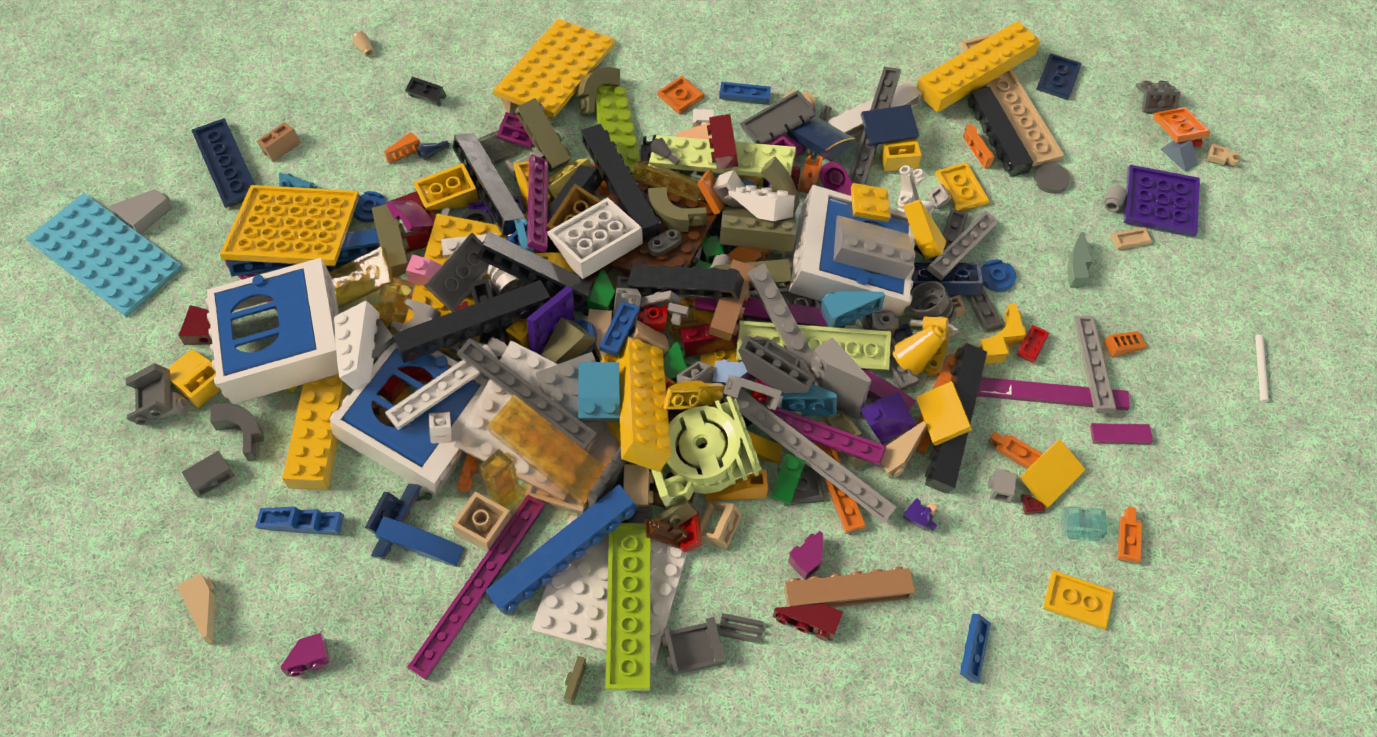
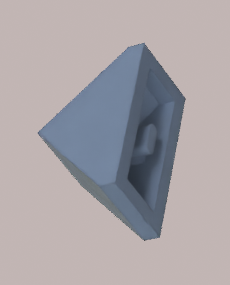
M1172 141L1161 148L1185 172L1198 164L1192 141L1179 143Z

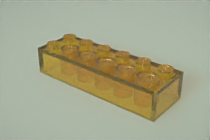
M515 395L510 398L487 425V431L584 507L588 502L590 490L597 480L600 479L601 474L606 468L604 465Z

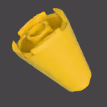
M932 325L896 343L892 347V349H895L893 356L904 370L908 368L912 371L911 375L917 376L924 370L945 341L946 333L942 327Z

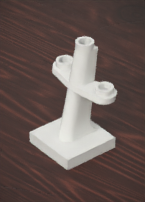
M907 165L899 170L902 190L898 199V210L905 212L903 208L905 204L919 200L917 186L925 179V171L922 169H915L913 171V168ZM922 201L932 217V210L937 208L936 201Z

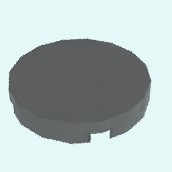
M1045 163L1037 168L1034 181H1036L1038 188L1042 191L1056 194V192H1063L1068 187L1070 176L1068 171L1061 165Z

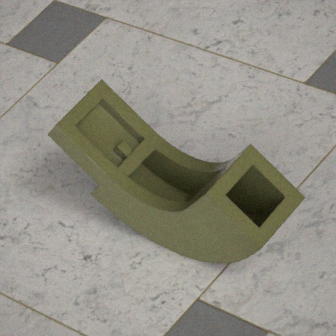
M603 67L584 76L575 93V97L581 98L579 103L580 115L588 116L594 113L595 95L600 85L616 87L620 85V69Z
M666 187L648 188V202L653 207L654 215L659 217L661 225L664 227L688 232V226L706 225V207L679 208L669 201Z

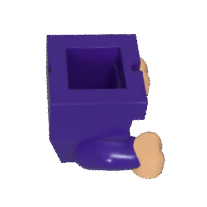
M916 498L903 514L906 520L923 530L927 526L931 531H934L938 526L932 521L933 514L937 509L934 503H930L925 508L921 505V501Z

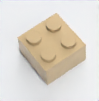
M475 491L452 523V527L456 535L488 552L512 517L510 510Z

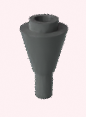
M656 138L651 143V152L669 159L675 165L680 163V159L673 154L663 138Z

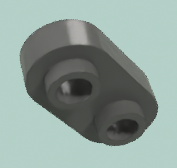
M669 229L654 237L648 242V252L652 256L657 257L675 249L681 244V233L677 230Z

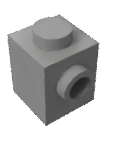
M996 470L994 475L990 476L988 480V488H991L990 499L1010 503L1015 493L1016 474L1008 470Z

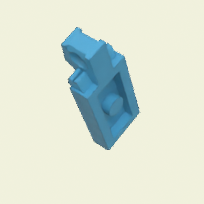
M526 218L515 219L520 247L534 253L533 248L527 247L528 222Z

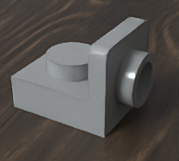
M171 392V411L157 417L158 419H163L175 413L181 416L188 415V399L175 392Z

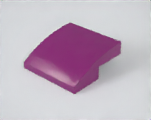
M505 112L496 138L530 148L532 141L517 115Z
M412 200L386 202L393 218L401 219L407 231L430 230L433 228L434 222L432 218L416 202Z

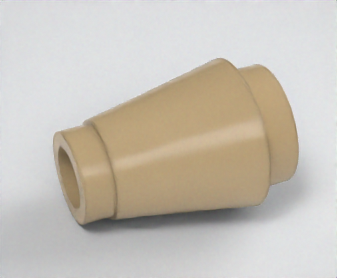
M362 31L356 32L352 37L353 44L366 57L373 54L374 51L367 34Z

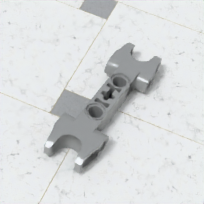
M407 299L404 304L414 311L413 319L406 324L393 321L391 327L399 332L440 317L441 313L423 302ZM493 337L487 343L490 350L500 360L508 346ZM472 339V340L475 341L477 344H479L481 347L484 346V344H482V343H480V342H478V341ZM468 340L462 341L461 346L457 343L454 346L446 347V349L457 354ZM480 374V376H482V377L486 378L487 380H489V379H488L487 377H485L483 374Z

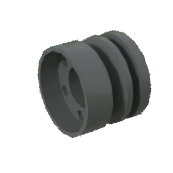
M928 281L918 285L910 293L912 301L909 307L917 320H923L925 316H942L948 318L949 324L954 320L956 308L941 283Z

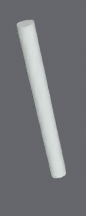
M1259 334L1255 336L1260 402L1267 403L1269 398L1263 335Z

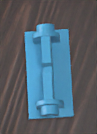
M279 173V187L317 189L313 182L301 181L300 178L290 173Z

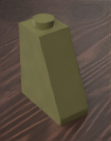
M561 317L541 356L556 364H560L579 357L595 343L597 338L574 321Z

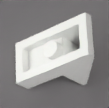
M450 412L429 413L431 443L451 442Z

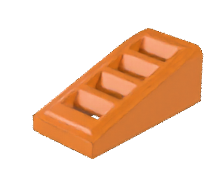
M410 132L384 151L387 162L390 164L417 152V148L421 144L419 138Z
M1139 331L1109 335L1104 341L1112 358L1147 347ZM1133 337L1137 338L1139 344L1136 343Z

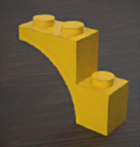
M1016 303L1008 304L1005 311L1006 324L1004 329L995 336L981 339L978 348L987 351L985 364L1003 363L1007 355H1009L1008 345L1021 344L1024 337H1026V328L1022 325L1021 311L1018 310Z

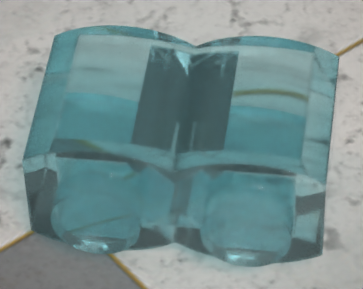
M1064 507L1061 511L1062 536H1068L1072 540L1084 537L1089 538L1090 541H1100L1107 534L1106 511L1096 508Z

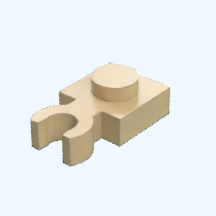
M1211 143L1206 160L1221 165L1227 162L1231 166H1237L1240 153L1228 152L1229 148Z

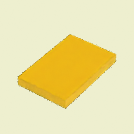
M967 162L935 171L940 184L945 185L952 199L950 202L956 211L964 212L989 204L990 200Z
M952 381L916 397L935 446L972 430Z
M1059 439L1019 478L1039 502H1042L1044 507L1048 508L1086 469Z
M1052 570L1043 610L1106 630L1114 590Z

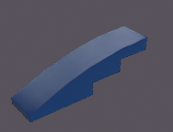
M297 507L260 508L255 527L264 530L307 534H340L344 514L341 512H321L318 509L300 510Z
M384 516L375 534L376 538L394 543L397 547L457 567L464 551V547L447 539Z

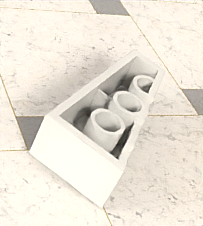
M367 301L333 317L339 378L353 390L370 382L374 361L372 350L375 347L374 334L377 333L378 326H376V320L379 319L380 313Z

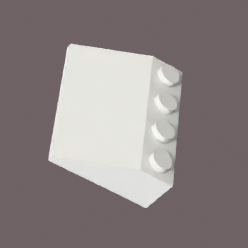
M609 198L602 200L547 232L569 266L582 279L643 244L642 228Z

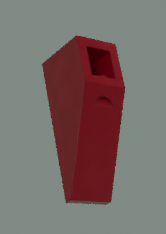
M825 604L776 607L773 617L783 625L789 623L796 626V629L800 632L808 633L809 631L816 634V637L820 640L833 641L843 612Z

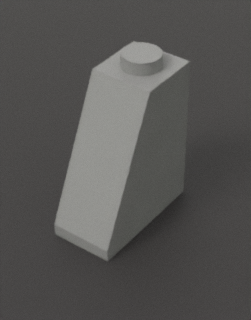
M153 189L113 204L109 208L113 215L141 235L170 211L172 206L170 198L165 193H160Z

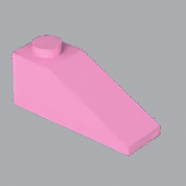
M412 254L406 269L408 282L424 286L442 265L431 259Z

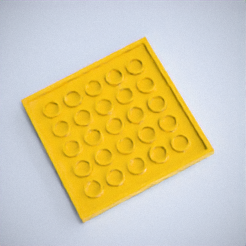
M251 185L220 252L221 260L300 264L321 258L326 266H335L359 199V191Z

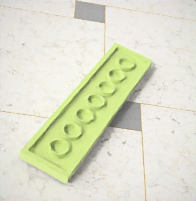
M656 135V138L664 139L673 154L680 159V163L675 165L669 159L652 152L649 165L650 167L702 172L712 170L713 173H727L734 170L737 175L764 177L761 171L765 163L776 156L791 176L796 147L735 142L738 167L717 170L716 163H712L711 152H714V149H710L709 139Z
M739 321L736 360H742L738 350L746 336L769 338L787 349L773 323ZM798 325L812 353L815 348L833 337L860 368L889 370L890 331Z

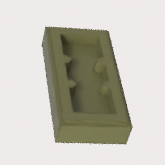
M685 498L654 519L657 518L670 524L671 528L673 525L678 527L698 513L696 508Z
M577 657L572 673L569 672L565 681L567 689L564 695L566 704L574 705L587 666L584 657Z

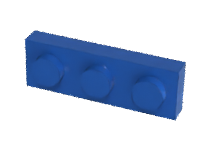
M721 81L719 99L769 104L771 86Z
M624 301L621 302L599 345V351L618 357L640 312V306Z
M972 614L960 671V675L972 683L980 682L991 625L980 614Z

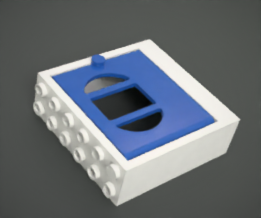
M812 185L801 207L789 292L822 301L823 297L830 292H884L885 298L882 309L875 313L893 312L894 317L899 318V316H902L906 306H909L912 301L910 291L913 286L911 276L913 275L914 267L904 280L884 274H872L861 268L834 262L833 258L836 218L838 215L907 233L914 250L916 241L906 213L890 208L891 218L888 222L854 217L852 196Z
M321 258L207 289L208 298L205 301L209 309L207 318L211 324L209 335L213 342L210 348L214 355L212 365L216 371L214 382L216 387L222 390L224 397L228 398L232 404L339 374L333 317L337 316L339 311L333 279ZM274 300L273 302H270V303H266V304H263V305H259V306H256V307L248 308V309L241 310V311H238V312H234V313H233V311H236V310H239V309H243V308H246V307H250V306H253V305H257V304H260V303H264V302H268V301ZM277 308L278 328L234 340L233 320ZM279 335L269 347L261 351L243 352L236 349V347Z
M393 343L378 356V360L373 364L371 381L356 388L351 395L348 394L344 398L341 408L338 411H334L331 415L330 424L333 436L410 483L419 484L422 486V490L436 497L466 454V452L455 447L454 443L489 380L478 375L412 420L409 426L402 427L399 430L386 426L373 414L372 402L379 404L387 410L394 407L393 404L377 396L389 378L394 375L418 390L425 386L399 371V368L406 366L420 367L428 371L435 379L458 363L439 351L424 355L414 361L403 363L395 343ZM450 412L451 442L431 443L429 413Z

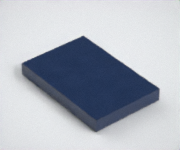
M1050 53L1036 90L1068 100L1082 63Z
M911 104L862 111L860 114L869 146L918 139L920 136Z

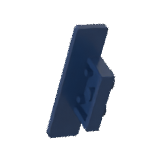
M408 484L400 499L384 491L365 529L376 534L383 516L404 523L410 514L412 505L419 497L422 486L419 484ZM379 539L371 556L377 559H385L390 553L393 543Z

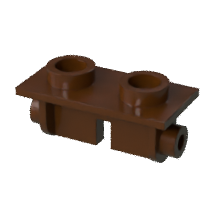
M657 518L652 520L645 519L647 538L680 549V541L687 537V532L684 528L674 525L670 528V524Z

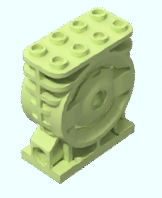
M731 396L726 397L728 402L722 404L717 400L714 407L704 405L690 408L677 415L670 422L671 456L660 472L652 470L660 498L667 510L685 498L690 500L693 492L703 494L715 493L727 488L731 484H736V479L743 477L744 481L748 480L747 475L753 473L755 477L759 476L758 471L762 469L736 398L731 399ZM719 428L724 429L728 436V448L726 453V441L723 436V433ZM678 444H679V450H680V453H681L683 459L685 460L686 463H688L689 465H691V466H693V467H690V466L686 465V464L683 463V462L680 460V458L678 457L677 451H676V447H677ZM701 444H707L704 448H698ZM722 458L724 466L720 468L718 462ZM696 468H701L703 475H698ZM672 472L674 477L666 479V475Z

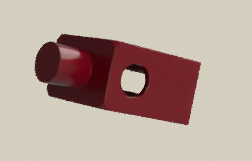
M193 305L189 306L178 335L184 345L213 344L209 335V329L211 328L207 318L209 310Z

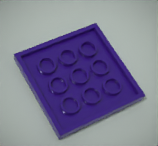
M1129 165L1123 223L1195 237L1198 233L1200 178Z

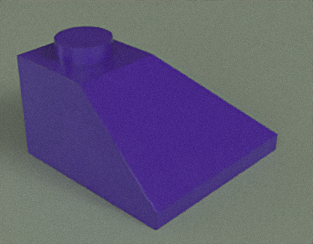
M900 392L878 399L861 408L870 428L882 445L917 426Z

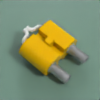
M925 316L923 320H910V326L923 327V330L932 325L942 327L946 333L945 342H949L950 336L958 333V328H954L953 325L949 324L948 318L942 316ZM913 329V335L922 330Z

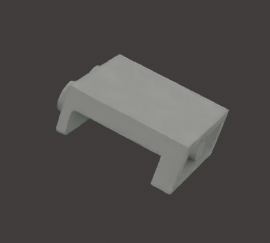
M729 374L723 391L724 394L737 398L740 388L744 387L766 394L767 398L764 406L776 410V407L781 405L782 391Z

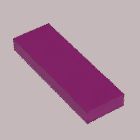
M1091 423L1090 425L1093 444L1151 445L1153 443L1150 424Z

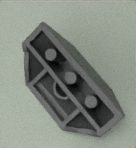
M746 336L738 350L747 372L772 388L782 391L781 393H807L815 379V376L810 372L802 358L769 338Z

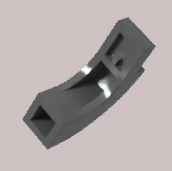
M230 403L211 405L210 422L215 430L237 429L243 432V454L248 461L256 460V453L260 451L258 442H264V435L255 417L247 409L239 405Z

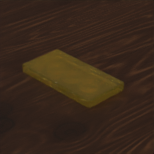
M383 247L329 272L334 282L338 309L394 283L387 252Z

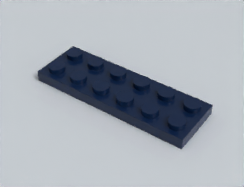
M223 118L192 129L191 131L224 207L227 208L243 202L250 186L255 184L226 119Z

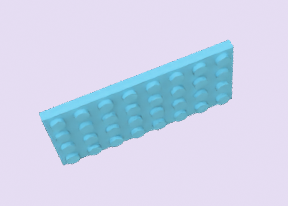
M85 193L26 238L35 248L125 317L183 269L181 264Z

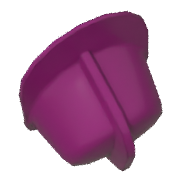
M828 162L823 165L819 174L823 187L851 196L852 182L845 168L837 162Z

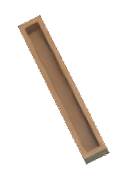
M894 567L888 571L875 569L870 573L856 571L850 573V575L843 576L841 574H832L825 578L813 576L808 580L794 578L785 582L784 586L787 607L825 604L835 608L912 599L915 593L910 568L903 569V567Z

